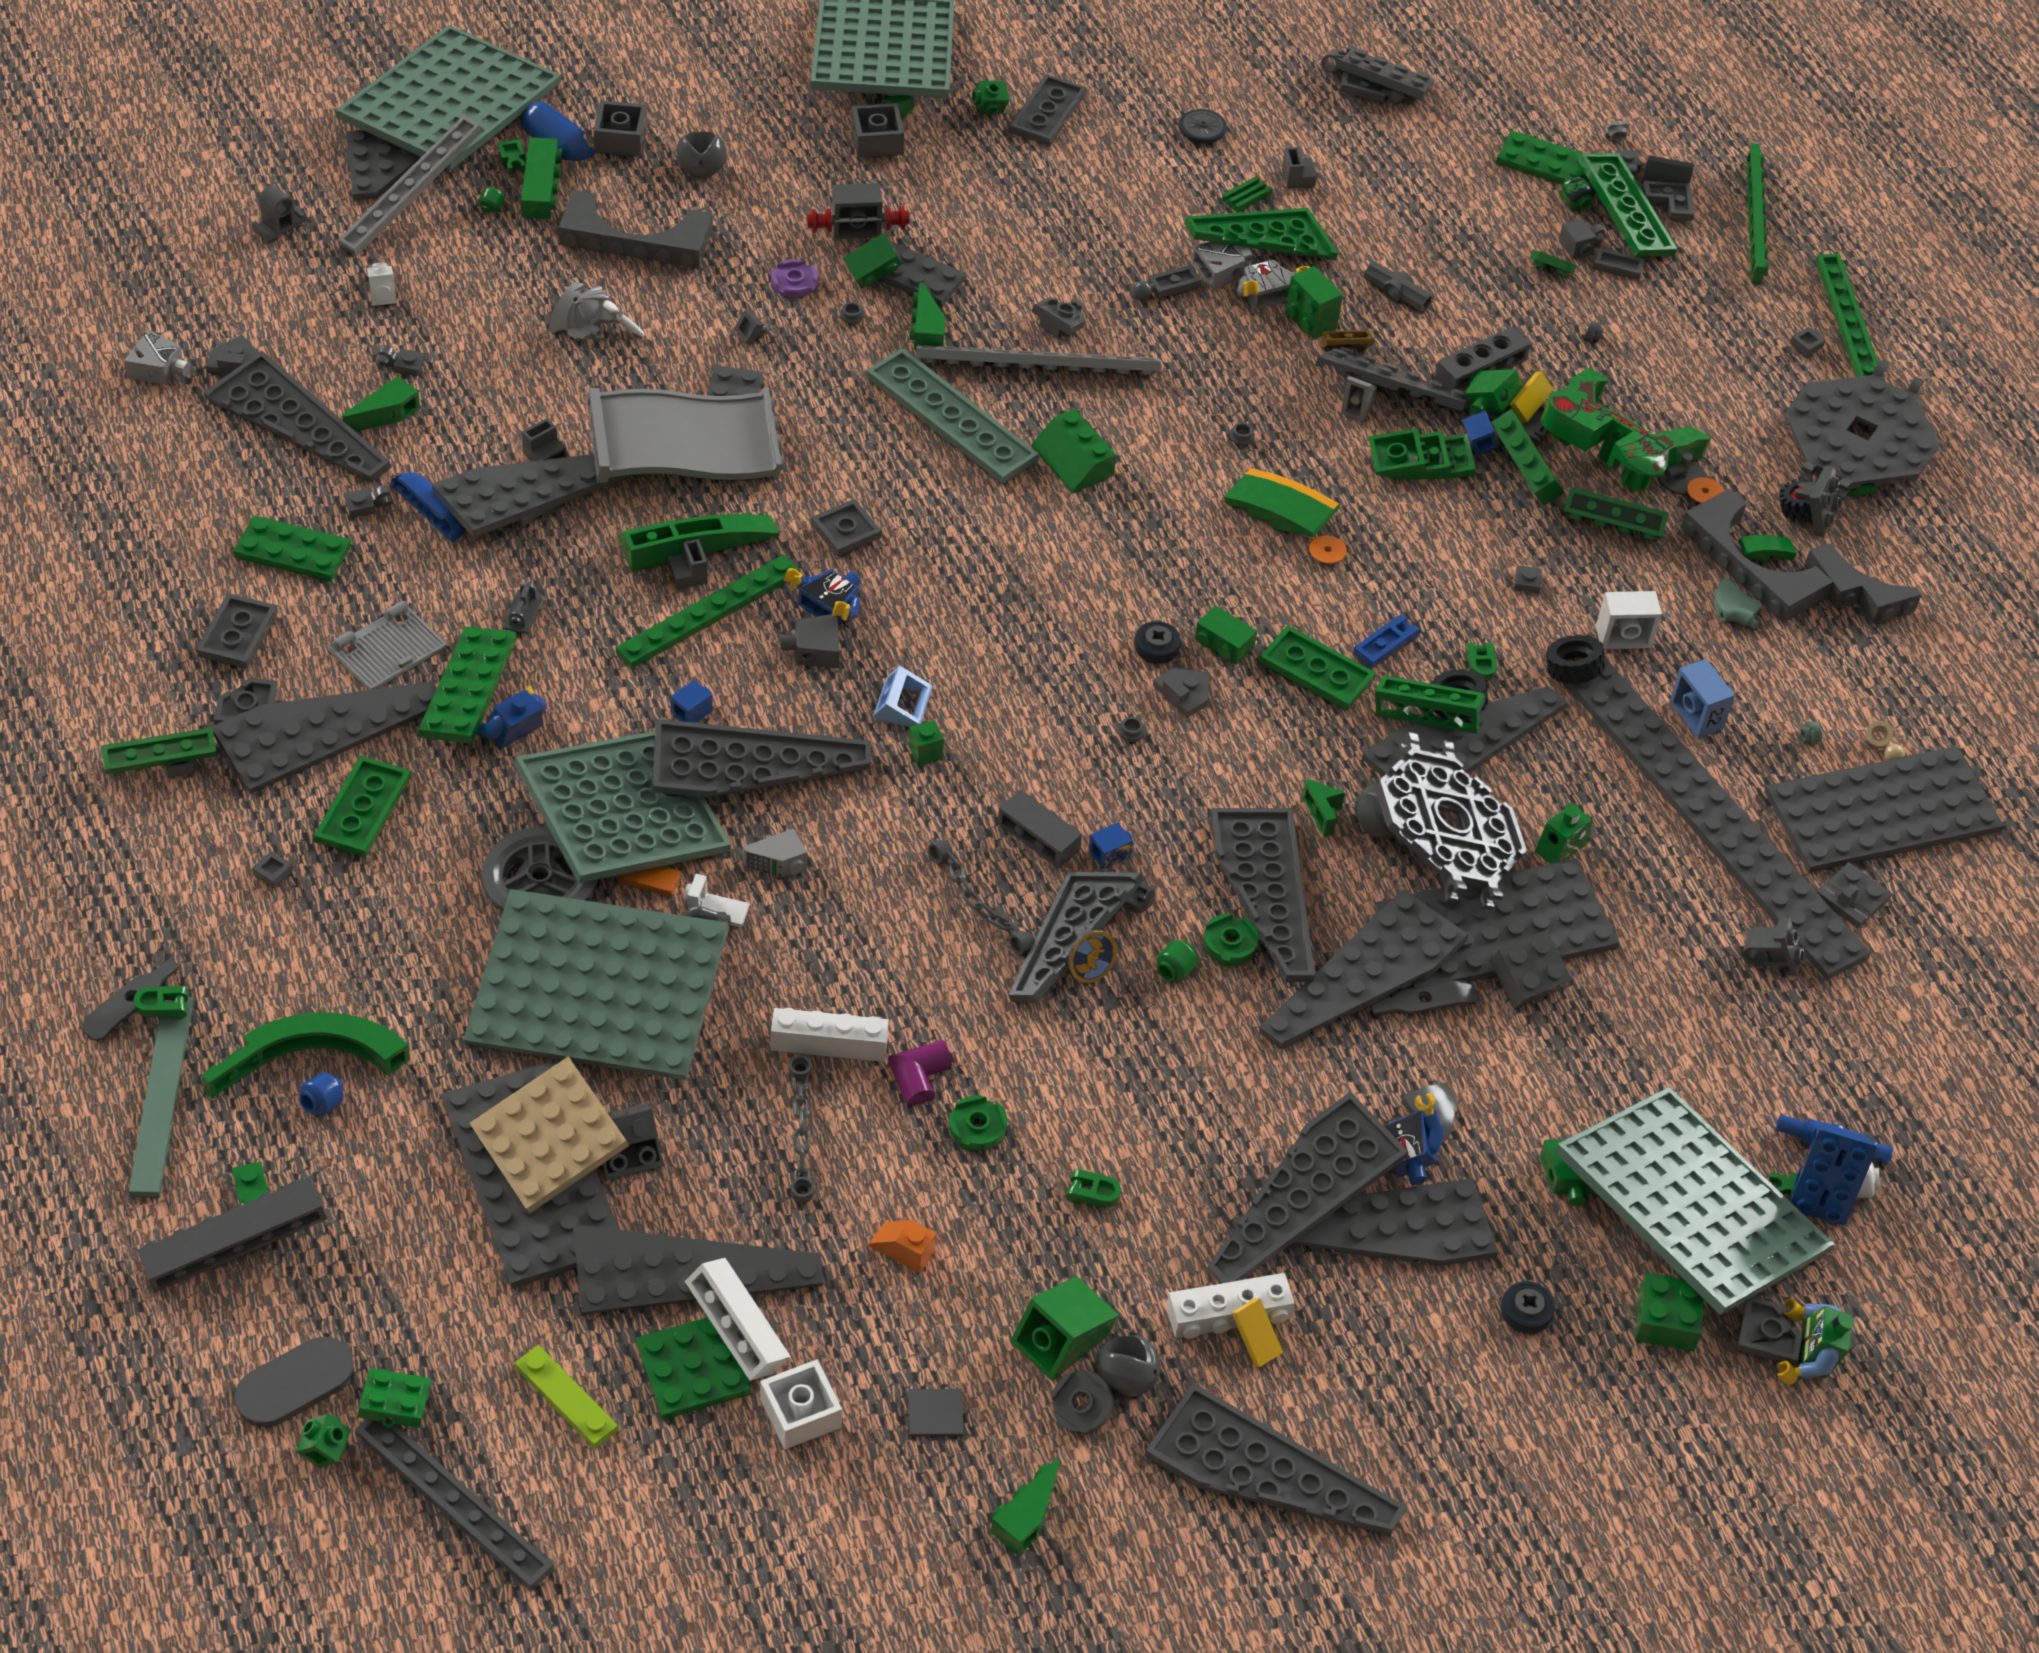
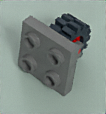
M1824 466L1818 480L1816 479L1814 482L1813 478H1808L1805 481L1803 477L1798 482L1794 479L1791 480L1792 484L1788 482L1784 484L1785 488L1782 487L1779 492L1781 511L1786 518L1789 516L1790 520L1797 518V521H1802V518H1806V521L1812 518L1814 533L1820 537H1825L1829 527L1833 526L1836 512L1840 511L1842 506V498L1838 495L1839 478L1836 477L1835 467Z

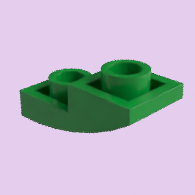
M1765 534L1744 536L1738 540L1744 556L1753 561L1767 562L1771 555L1777 559L1783 558L1793 561L1797 555L1790 538Z

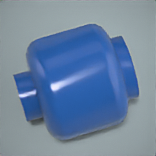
M322 1072L302 1084L299 1095L300 1104L306 1112L322 1116L342 1103L344 1098L343 1084L337 1077Z

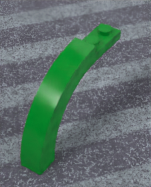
M331 1012L298 1014L269 1022L242 1036L244 1048L234 1051L229 1058L218 1065L210 1067L202 1075L205 1092L212 1099L268 1061L291 1052L307 1049H334L349 1052L368 1060L388 1076L410 1061L409 1046L407 1042L388 1028L361 1017Z

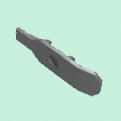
M169 958L153 972L135 977L99 1005L84 1020L83 1031L94 1040L105 1039L116 1026L136 1011L134 1001H127L129 998L134 997L143 988L160 987L173 973L180 969V965Z
M1452 980L1417 989L1414 987L1402 989L1394 997L1382 999L1370 1005L1373 1015L1397 1012L1412 1015L1459 1004H1474L1479 995L1474 984L1468 980ZM1426 998L1429 1002L1425 1003L1420 1001L1419 999Z

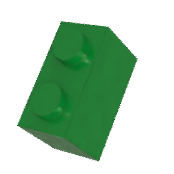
M884 233L843 257L861 289L874 285L879 278L886 274L894 273L902 265L900 258Z
M1215 605L1197 622L1195 640L1202 646L1218 653L1223 659L1237 665L1255 648L1257 630Z

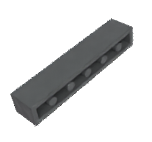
M310 1177L294 1180L288 1186L277 1191L266 1192L258 1199L246 1204H237L231 1210L218 1216H209L201 1223L192 1227L178 1229L173 1235L166 1238L150 1241L144 1247L137 1249L147 1278L154 1292H157L322 1222L327 1217Z

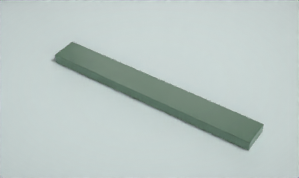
M188 997V1000L185 1002L187 1005V1016L185 1018L174 1019L170 1016L159 1018L129 1186L130 1197H161L194 1004L192 997ZM165 1000V1003L173 1002L172 1000Z

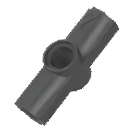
M1372 261L1364 272V279L1383 289L1384 295L1393 302L1402 300L1424 313L1433 301L1434 295L1415 285L1413 278L1404 271L1396 274L1381 264Z

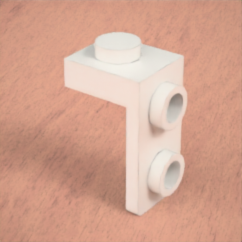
M386 263L372 264L371 268H367L372 306L397 303L392 266H387Z
M695 874L692 884L688 883L686 886L684 900H688V909L699 905L716 912H725L731 918V922L728 925L743 926L749 910V903L708 894L707 876Z

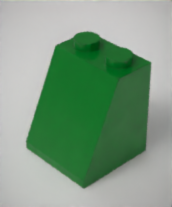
M1075 1276L1031 1298L1010 1342L1053 1381L1109 1335L1119 1314L1078 1276Z

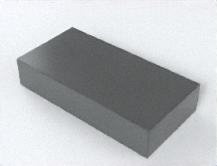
M1599 248L1593 269L1639 280L1645 258Z

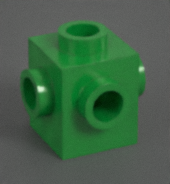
M989 79L979 81L975 90L972 91V102L976 106L977 113H1003L1010 101L1005 81H992Z
M326 1414L309 1419L302 1429V1437L296 1453L319 1468L338 1463L340 1456L347 1448V1439L351 1430L343 1425L341 1420L334 1415Z

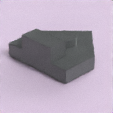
M1048 297L1034 304L1032 308V313L1041 318L1039 326L1056 337L1064 333L1070 335L1083 328L1085 318L1081 311V301L1071 300V303L1058 302V298Z
M241 335L212 349L206 365L207 373L228 375L259 352Z
M1172 668L1155 678L1153 686L1188 718L1207 706L1210 672Z

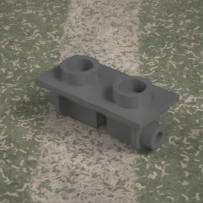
M526 581L521 585L520 590H517L503 629L529 634L543 594L536 593L534 583Z

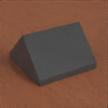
M1649 155L1645 160L1642 184L1644 180L1690 183L1694 164Z

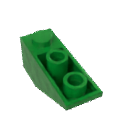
M919 282V292H914L913 306L917 307V309L912 308L911 323H916V325H911L910 340H914V350H916L917 345L944 346L945 316L924 283Z
M397 376L367 396L360 403L348 409L342 414V420L355 432L403 421L420 409L419 391Z
M1057 1458L1050 1465L1044 1464L1036 1472L1034 1480L1028 1485H1021L1014 1493L1013 1499L1006 1506L1004 1504L1000 1505L991 1516V1533L1018 1557L1040 1537L1058 1477L1060 1461Z

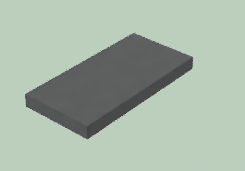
M1045 74L1009 125L1008 132L1051 146L1086 95L1087 87Z

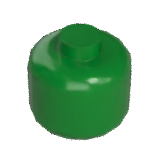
M486 187L478 199V204L484 212H498L505 201V197L500 190L494 187Z

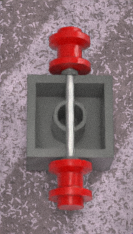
M880 183L832 185V217L830 208L826 209L823 214H817L815 209H811V214L806 215L807 229L811 228L812 233H816L818 228H825L828 233H831L833 226L834 239L876 238L882 233V223H885V230H890L892 225H899L901 230H905V225L910 224L909 210L905 211L904 206H900L898 211H891L889 206H885L884 213H882L883 201Z

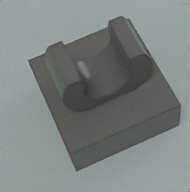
M746 309L734 328L746 344H754L757 337L763 338L768 330L763 327L764 324L752 310Z

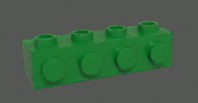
M1570 487L1564 509L1565 512H1569L1568 518L1583 521V517L1593 519L1592 524L1606 528L1608 523L1618 525L1617 531L1629 534L1632 533V530L1641 531V537L1655 541L1657 536H1663L1669 512Z

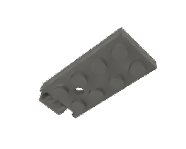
M1348 47L1346 52L1337 49L1330 50L1321 61V66L1326 72L1332 73L1337 69H1341L1421 100L1432 89L1435 81L1424 72L1416 73L1410 71L1405 65H1394L1389 63L1384 57L1370 56L1365 50L1359 48L1351 49ZM1329 57L1335 59L1336 65L1330 62Z

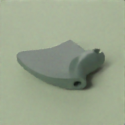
M1724 578L1717 587L1714 596V607L1720 621L1735 622L1746 628L1749 626L1751 629L1758 628L1761 618L1756 616V614L1760 610L1762 603L1748 597L1730 579Z

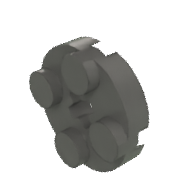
M1078 1371L1066 1374L1058 1381L1052 1392L1053 1413L1056 1420L1066 1429L1077 1433L1090 1434L1101 1428L1110 1418L1115 1404V1396L1107 1381L1091 1371ZM1087 1394L1089 1396L1088 1407H1082L1078 1410L1077 1406L1079 1403L1076 1398L1079 1395L1084 1397Z

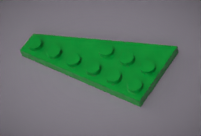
M1309 208L1187 216L1184 222L1189 233L1196 240L1336 261L1339 254Z

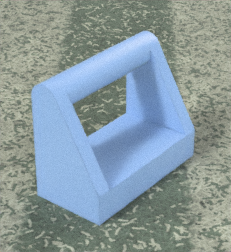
M899 665L886 677L873 717L883 722L906 727L921 724L932 691V685ZM902 688L920 692L913 715L897 706Z

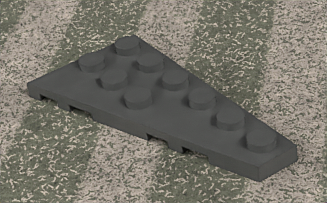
M1347 346L1337 347L1318 356L1315 366L1323 368L1325 364L1334 366L1336 372L1343 375H1353V373L1358 374L1357 378L1362 381L1395 391L1398 388L1408 389L1411 396L1417 398L1431 396L1432 402L1456 410L1464 411L1469 407L1465 392L1458 389L1450 391L1443 388L1442 383L1434 380L1427 382L1420 379L1421 376L1414 372H1401L1398 370V366L1391 363L1383 365L1376 362L1375 357L1367 354L1360 356L1354 353V349Z
M1068 872L1008 994L1012 1002L1037 1003L1068 968L1067 958L1070 948L1076 939L1085 932L1094 929L1101 930L1144 881L1141 873Z

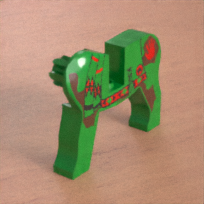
M1587 368L1572 377L1566 388L1551 393L1541 417L1542 425L1553 434L1555 440H1559L1565 446L1574 445L1587 451L1604 440L1598 457L1610 467L1620 468L1622 463L1624 469L1621 474V483L1623 486L1631 488L1634 492L1648 489L1652 478L1663 475L1667 467L1680 464L1684 453L1691 454L1692 460H1701L1712 437L1692 426L1651 434L1628 418L1596 404L1595 401L1598 402L1602 398L1609 379L1591 368Z

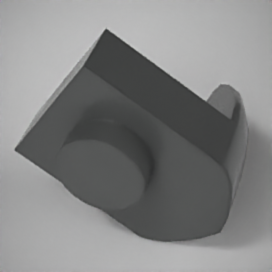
M1142 882L1123 906L1137 913H1143L1148 910L1156 899L1155 886L1153 884L1148 886Z

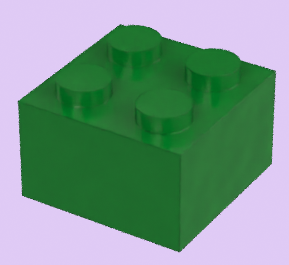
M1312 266L1291 276L1286 312L1289 317L1293 318L1301 326L1304 332H1307L1313 339L1322 336L1324 331H1334L1337 329L1343 294L1315 266Z
M1645 1272L1638 1292L1635 1341L1694 1352L1702 1332L1704 1299L1684 1279Z

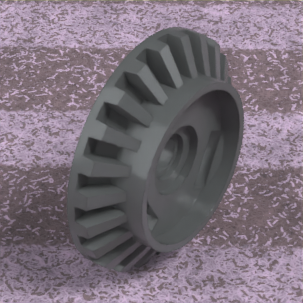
M548 827L526 828L502 838L491 848L482 867L485 894L487 898L491 899L492 905L496 909H502V911H504L510 889L586 901L590 900L593 896L597 880L578 883L574 874L570 876L564 872L556 861L566 865L568 868L570 867ZM522 864L516 875L508 879L507 877L510 872ZM537 872H545L548 875L542 880L532 877Z

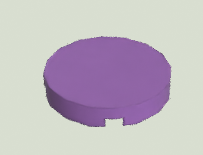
M790 259L777 264V268H773L771 271V285L776 292L786 297L800 298L808 296L818 286V272L814 266L811 265L810 267L802 260Z

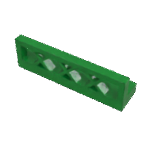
M1383 675L1375 690L1376 716L1477 734L1479 731V712L1485 702V693ZM1383 701L1392 702L1397 708L1394 710L1383 708ZM1410 705L1416 706L1422 713H1412L1407 707ZM1433 711H1442L1447 718H1438ZM1458 716H1472V724L1464 723Z
M212 727L101 745L106 774L217 756Z

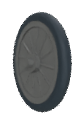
M1195 109L1185 113L1180 118L1179 129L1186 138L1192 141L1211 143L1220 140L1225 135L1227 124L1224 118L1214 111Z

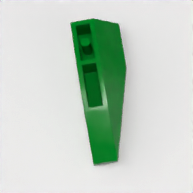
M721 514L657 522L616 532V536L633 572L668 563V556L683 553V542L699 539L704 554L779 537V532L771 515Z

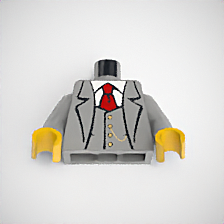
M1250 258L1245 264L1243 277L1239 279L1237 294L1240 297H1247L1253 310L1285 302L1288 298L1291 276L1310 267H1299L1296 269V272H1291L1281 267L1275 260L1260 263L1257 258Z

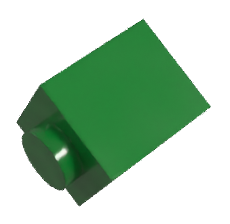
M935 720L909 726L908 747L917 766L943 760L944 738Z

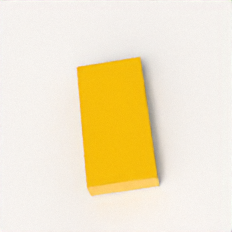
M1542 371L1535 372L1510 403V406L1521 422H1528L1554 390Z
M1254 1298L1231 1312L1255 1366L1261 1367L1284 1353L1261 1299Z

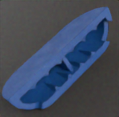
M541 100L534 102L524 111L521 119L523 130L533 138L558 139V148H562L563 159L581 161L595 155L593 146L589 147L582 136L585 132L546 102Z
M405 472L391 479V486L448 540L453 543L464 534L466 529L434 495L432 483L426 477L414 472Z

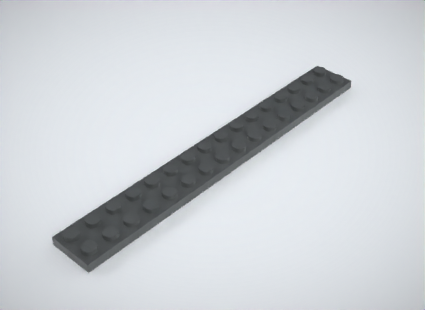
M1608 660L1605 661L1603 673L1599 674L1597 678L1579 684L1564 683L1569 691L1776 924L1779 918L1791 919L1793 928L1798 931V943L1800 948L1804 949L1805 957L1825 980L1869 959L1871 952Z

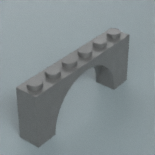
M573 190L559 225V243L569 247L700 268L713 231V213L689 209L681 222L666 231L649 235L629 234L610 227L600 218L597 213L596 193Z
M1730 488L1685 512L1681 526L1685 535L1691 537L1704 552L1717 561L1720 567L1726 569L1739 584H1742L1749 590L1755 599L1761 601L1782 622L1793 618L1828 598L1833 581L1817 566L1797 572L1774 571L1751 562L1738 551L1731 539L1730 529L1742 520L1746 503Z

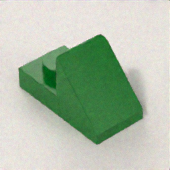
M1311 779L1305 780L1302 794L1305 804L1323 837L1334 834L1335 824L1338 822L1336 810L1342 809L1345 793Z

